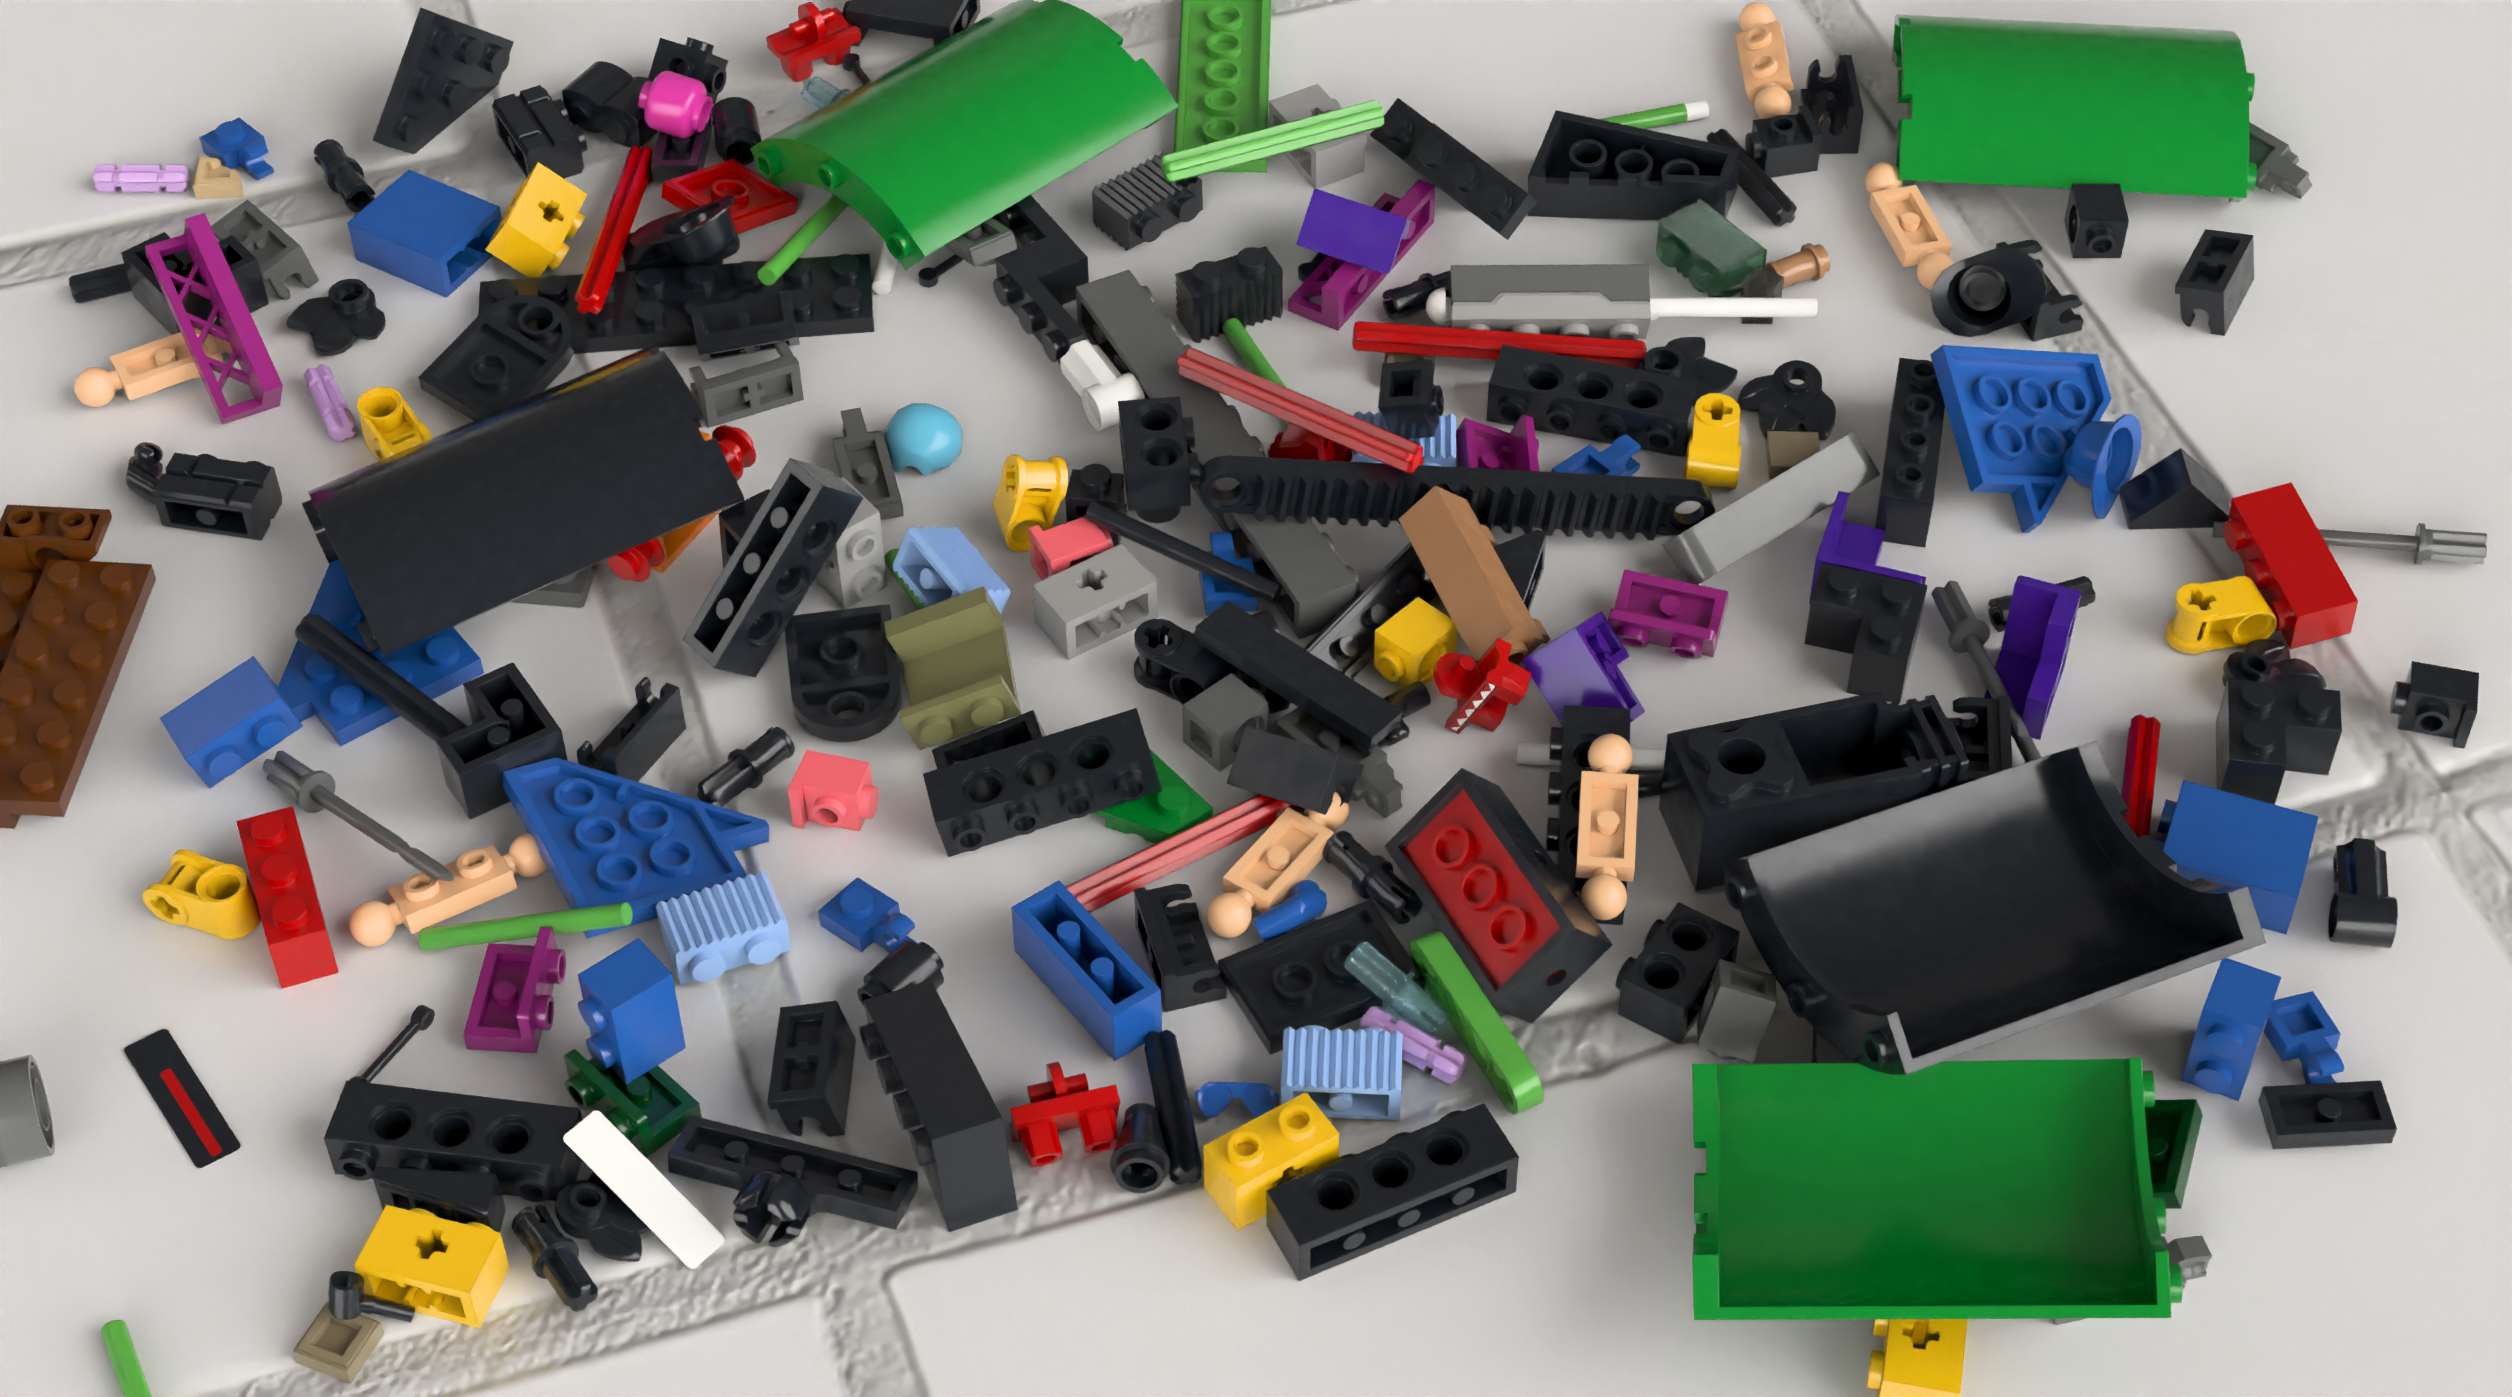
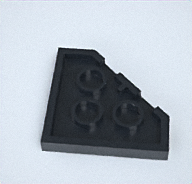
M420 7L373 141L390 148L416 154L499 84L502 73L508 66L509 54L514 41Z

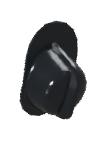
M733 195L723 196L706 205L660 217L637 229L630 236L629 242L633 246L664 243L678 260L688 265H713L737 253L740 248L736 228L728 210L734 203L735 197Z
M2009 247L1992 249L1958 261L1941 272L1933 285L1931 294L1933 313L1941 325L1954 334L1967 337L1985 335L2020 323L2035 315L2044 303L2047 283L2044 271L2038 262L2024 251Z

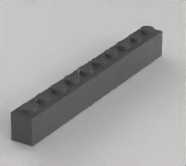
M1130 270L1076 287L1077 322L1086 332V336L1091 344L1098 345L1121 375L1129 372L1136 377L1143 390L1145 399L1180 396L1183 417L1193 418L1195 448H1187L1188 453L1197 452L1199 472L1208 460L1217 456L1265 457L1260 440L1256 436L1248 434L1234 405L1228 406L1219 392L1184 378L1178 373L1179 364H1177V359L1179 355H1184L1186 350L1192 347L1189 344L1184 345L1176 334L1171 318L1168 315L1161 314L1155 306L1150 289L1146 285L1141 286ZM1224 477L1216 480L1212 486L1217 490L1226 491L1235 488L1239 481L1234 478ZM1190 484L1201 499L1200 484ZM1206 506L1222 531H1231L1233 546L1241 558H1252L1254 573L1282 586L1280 595L1274 605L1298 639L1320 632L1360 592L1359 580L1354 569L1349 565L1344 566L1336 555L1329 535L1326 532L1320 533L1312 522L1311 517L1305 523H1299L1294 516H1288L1285 522H1278L1273 515H1267L1264 521H1257L1252 514L1223 513L1214 511Z

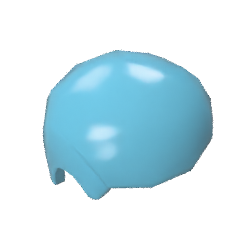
M912 403L897 410L884 433L892 467L897 473L901 472L906 466H912L917 468L923 476H927L933 470L949 467L961 454L963 437L961 426L949 411L935 405Z

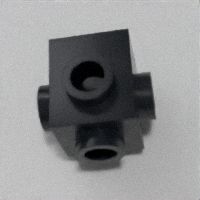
M687 37L686 44L682 45L660 38L648 78L654 80L661 72L672 71L699 80L705 85L707 96L712 97L713 104L715 105L717 96L723 90L726 83L728 60L713 55L714 45Z

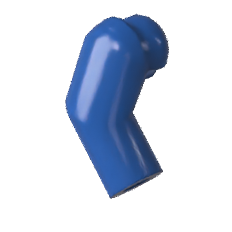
M1302 880L1296 883L1291 889V898L1252 918L1264 942L1323 915L1327 906L1326 893L1320 890L1316 882Z

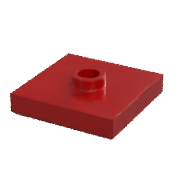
M734 159L667 180L662 184L661 197L682 211L706 205L723 196L733 195L735 200L728 210L735 225L736 234L796 214L798 199Z

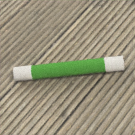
M1704 99L1602 118L1600 120L1650 129L1708 118L1709 106Z

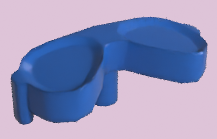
M1208 1082L1195 1092L1199 1108L1208 1118L1217 1117L1229 1105L1231 1100L1235 1098L1241 1099L1246 1108L1256 1118L1274 1109L1275 1103L1279 1101L1278 1093L1274 1092L1269 1085L1264 1083Z

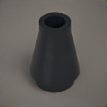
M1147 1103L1133 1104L1126 1109L1124 1123L1110 1159V1169L1117 1183L1130 1192L1146 1193L1155 1190L1162 1184L1163 1179L1170 1171V1160L1160 1126L1159 1111L1156 1107Z

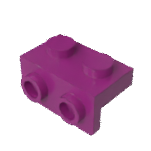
M1522 415L1510 433L1464 418L1457 428L1456 445L1459 467L1539 471V440L1535 436L1534 419L1532 417Z
M1624 569L1615 607L1610 609L1608 622L1621 643L1631 647L1645 648L1650 643L1668 647L1672 654L1682 658L1699 659L1701 655L1714 657L1729 595L1728 591Z
M540 927L535 946L488 943L463 1034L467 1049L537 1053L542 1030H550L553 1024L554 998L552 991L554 984H562L566 970V954L564 949H557L552 927Z

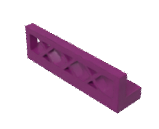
M1418 179L1402 198L1384 192L1372 206L1412 221L1406 240L1401 239L1392 269L1434 223L1435 185ZM1328 255L1288 299V311L1339 331L1388 274ZM1322 295V306L1309 301L1311 297Z
M205 213L186 218L183 235L146 245L145 254L222 424L279 407L283 384ZM187 250L194 264L188 278L167 270L162 257ZM197 275H199L202 284L195 282ZM174 285L182 288L179 295ZM189 291L210 299L213 309L207 321L186 313L183 303ZM217 317L222 327L214 324ZM194 328L201 330L199 337H197ZM209 334L230 343L233 351L226 364L205 355L202 347ZM236 360L238 361L241 370L233 367ZM213 371L221 374L218 382ZM230 377L249 385L254 399L228 406L222 393L227 378Z

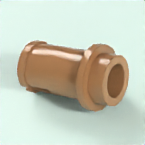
M1811 243L1802 245L1800 252L1775 262L1767 263L1764 271L1769 286L1777 293L1784 288L1810 278L1814 281L1823 279L1824 273L1830 270L1831 265L1828 253L1822 245L1817 244L1814 246Z

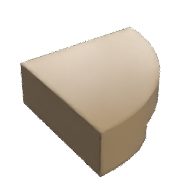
M197 158L193 182L196 200L244 197L241 178L236 170L221 165V161L216 158Z

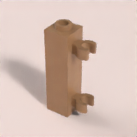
M1434 486L1398 519L1475 662L1482 657L1497 638L1512 644L1508 661L1518 666L1523 665L1521 660L1529 656L1542 643L1547 644L1550 641V637L1541 621L1531 617L1493 547L1498 544L1490 529L1485 525H1480L1467 499Z

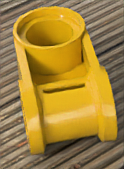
M376 387L369 389L359 397L357 409L367 448L377 459V462L433 438L426 425L418 420L396 389Z
M1709 393L1701 396L1696 401L1693 414V430L1691 431L1687 447L1684 479L1701 481L1710 487L1736 489L1741 457V443H1739L1740 407L1728 395Z
M1017 454L1007 456L996 495L992 500V509L1006 544L1013 551H1030V527L1039 525L1042 531L1052 527L1058 507L1066 495L1068 486V470L1063 457L1051 456L1047 461L1024 460L1021 455Z
M2236 576L2227 580L2207 583H2189L2177 590L2174 601L2177 613L2175 618L2167 625L2165 638L2172 648L2186 654H2201L2211 650L2237 646L2246 647L2251 641L2267 639L2277 627V618L2253 580L2247 576Z
M187 849L177 850L170 859L171 868L158 884H150L142 894L147 908L163 921L175 925H185L214 934L221 939L232 940L242 938L257 928L261 920L254 892L243 868L235 864H226L203 857Z

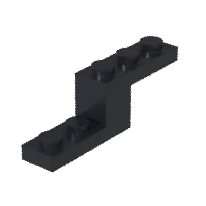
M1399 98L1396 99L1384 115V125L1381 128L1374 129L1370 134L1380 144L1507 240L1537 202L1527 192Z
M1030 195L997 214L999 223L1012 230V233L1021 243L1022 247L995 258L997 279L993 281V288L1001 305L1004 307L1009 306L1018 316L1024 331L1027 334L1033 333L1043 345L1048 358L1052 362L1057 361L1060 364V358L1069 351L1072 344L1087 340L1086 332L1062 305L1076 300L1077 286L1089 283L1088 257Z

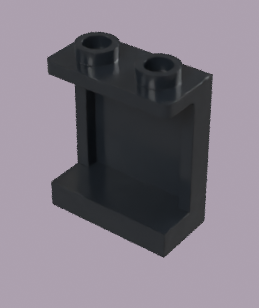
M847 0L842 15L850 25L857 26L860 29L861 41L852 44L853 46H860L869 29L933 39V45L935 46L973 25L981 10L980 0Z

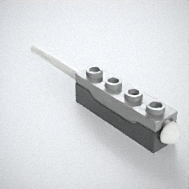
M1649 264L1451 265L1449 297H1446L1445 287L1433 291L1426 302V312L1429 318L1438 325H1449L1452 328L1625 340L1646 339L1650 320H1656L1659 317H1817L1818 310L1817 298L1650 297Z

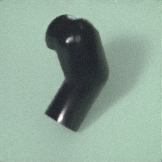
M142 442L135 447L134 456L129 459L126 484L134 493L156 505L153 498V489L162 475L163 465L160 461L163 458V452L156 444Z
M1416 681L1383 698L1403 711L1399 725L1382 739L1383 744L1391 746L1409 737L1410 729L1405 724L1403 718L1430 705V694L1422 682Z

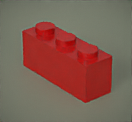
M2292 482L2232 498L2228 521H2225L2223 524L2226 544L2232 552H2238L2244 563L2245 576L2253 580L2277 618V627L2274 631H2281L2290 650L2350 634L2358 600Z
M293 806L236 821L268 948L281 988H287L339 973Z

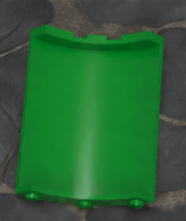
M1018 0L750 148L754 155V161L759 172L775 185L780 187L791 182L812 184L836 195L850 205L877 231L886 242V246L892 256L900 261L905 270H908L956 238L1143 128L1147 129L1179 106L1143 58L1135 62L1121 47L1124 39L1096 17L1078 7L1059 0H1044L1043 2Z
M1901 14L1895 16L1892 62H1895L1896 67H1902V70H1898L1897 76L1898 103H1907V119L1898 120L1896 167L1899 169L1898 180L1903 181V185H1914L1916 182L2071 190L2072 184H2120L2121 191L2125 193L2229 198V202L2237 203L2247 198V191H2254L2257 165L2255 162H2249V102L2253 99L2255 75L2254 73H2247L2241 40L2233 31Z
M2142 1058L1942 1061L1907 1075L1886 1074L1874 1071L1859 1063L1692 1064L1694 1148H1706V1173H1695L1694 1224H1696L1692 1253L1694 1320L2171 1318V1303H2182L2180 1264H2169V1251L2165 1248L2161 1234L2166 1233L2164 1196H2153L2145 1108H2154L2155 1083L2153 1071H2143Z

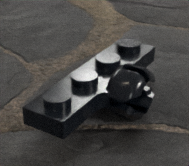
M693 1115L668 1153L669 1173L738 1190L739 1192L733 1201L736 1207L733 1214L737 1227L746 1237L759 1244L764 1239L771 1225L777 1226L778 1228L769 1240L770 1247H778L792 1242L799 1236L808 1218L817 1212L831 1213L896 1230L918 1190V1172Z

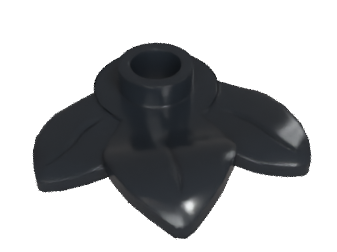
M344 279L331 286L328 297L312 298L302 303L289 316L286 325L289 329L314 332L313 343L315 351L321 356H333L344 353L352 347L357 338L365 340L377 339L386 326L384 312L376 307L373 291L363 281L359 279Z
M1702 337L1673 339L1665 347H1656L1649 350L1645 354L1644 360H1641L1638 365L1640 370L1700 380L1698 399L1709 393H1720L1726 390L1735 381L1738 374L1737 369L1704 357L1706 343Z
M1794 360L1780 365L1773 375L1752 379L1744 385L1737 400L1740 409L1758 412L1759 427L1765 440L1767 438V431L1793 432L1802 426L1807 432H1818L1819 439L1824 441L1829 437L1835 425V404L1822 391V376L1815 366L1805 361ZM1790 380H1802L1804 383L1796 385L1792 384Z
M2257 639L2251 641L2246 646L2244 652L2230 654L2223 665L2224 674L2222 681L2225 687L2228 678L2319 689L2327 687L2324 677L2313 665L2302 659H2291L2289 648L2276 640Z
M594 1171L588 1180L571 1182L564 1186L557 1195L555 1215L561 1228L567 1234L578 1239H587L596 1253L608 1259L626 1262H637L640 1260L642 1253L640 1234L652 1230Z

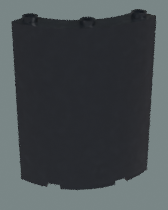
M654 344L308 491L311 499L303 502L302 506L314 532L325 528L324 531L315 534L328 563L339 559L367 620L357 623V626L370 654L381 650L386 662L396 658L394 653L717 511L721 510L722 512L744 501L745 498L716 438L705 441L698 429L702 427L700 420L704 418L689 388L664 351L660 352L658 345Z
M2097 741L2068 748L1722 864L1726 876L1724 880L1726 897L1731 906L1740 911L1757 949L1771 973L1776 976L1777 982L1786 993L1792 1011L1798 1017L1805 1018L1822 1037L1855 1062L1874 1071L1892 1075L1910 1074L2266 943L2247 886H2223L2202 878L2190 881L2177 874V863L2162 851L2148 834L2137 837L2122 816L2125 815L2128 806L2113 782Z

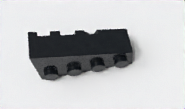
M1556 110L1528 175V194L1537 200L1536 204L1529 211L1528 216L1724 223L1737 191L1740 149Z
M928 980L864 1000L868 1024L859 1027L863 1047L869 1060L878 1058L876 1060V1068L881 1086L886 1095L891 1093L893 1095V1105L902 1130L907 1129L915 1157L920 1167L922 1166L948 1231L952 1232L1018 1210L1002 1116L932 981Z

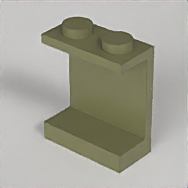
M984 586L884 622L886 638L903 663L910 707L898 711L899 719L919 750L945 743L953 738L1021 715L1004 620Z

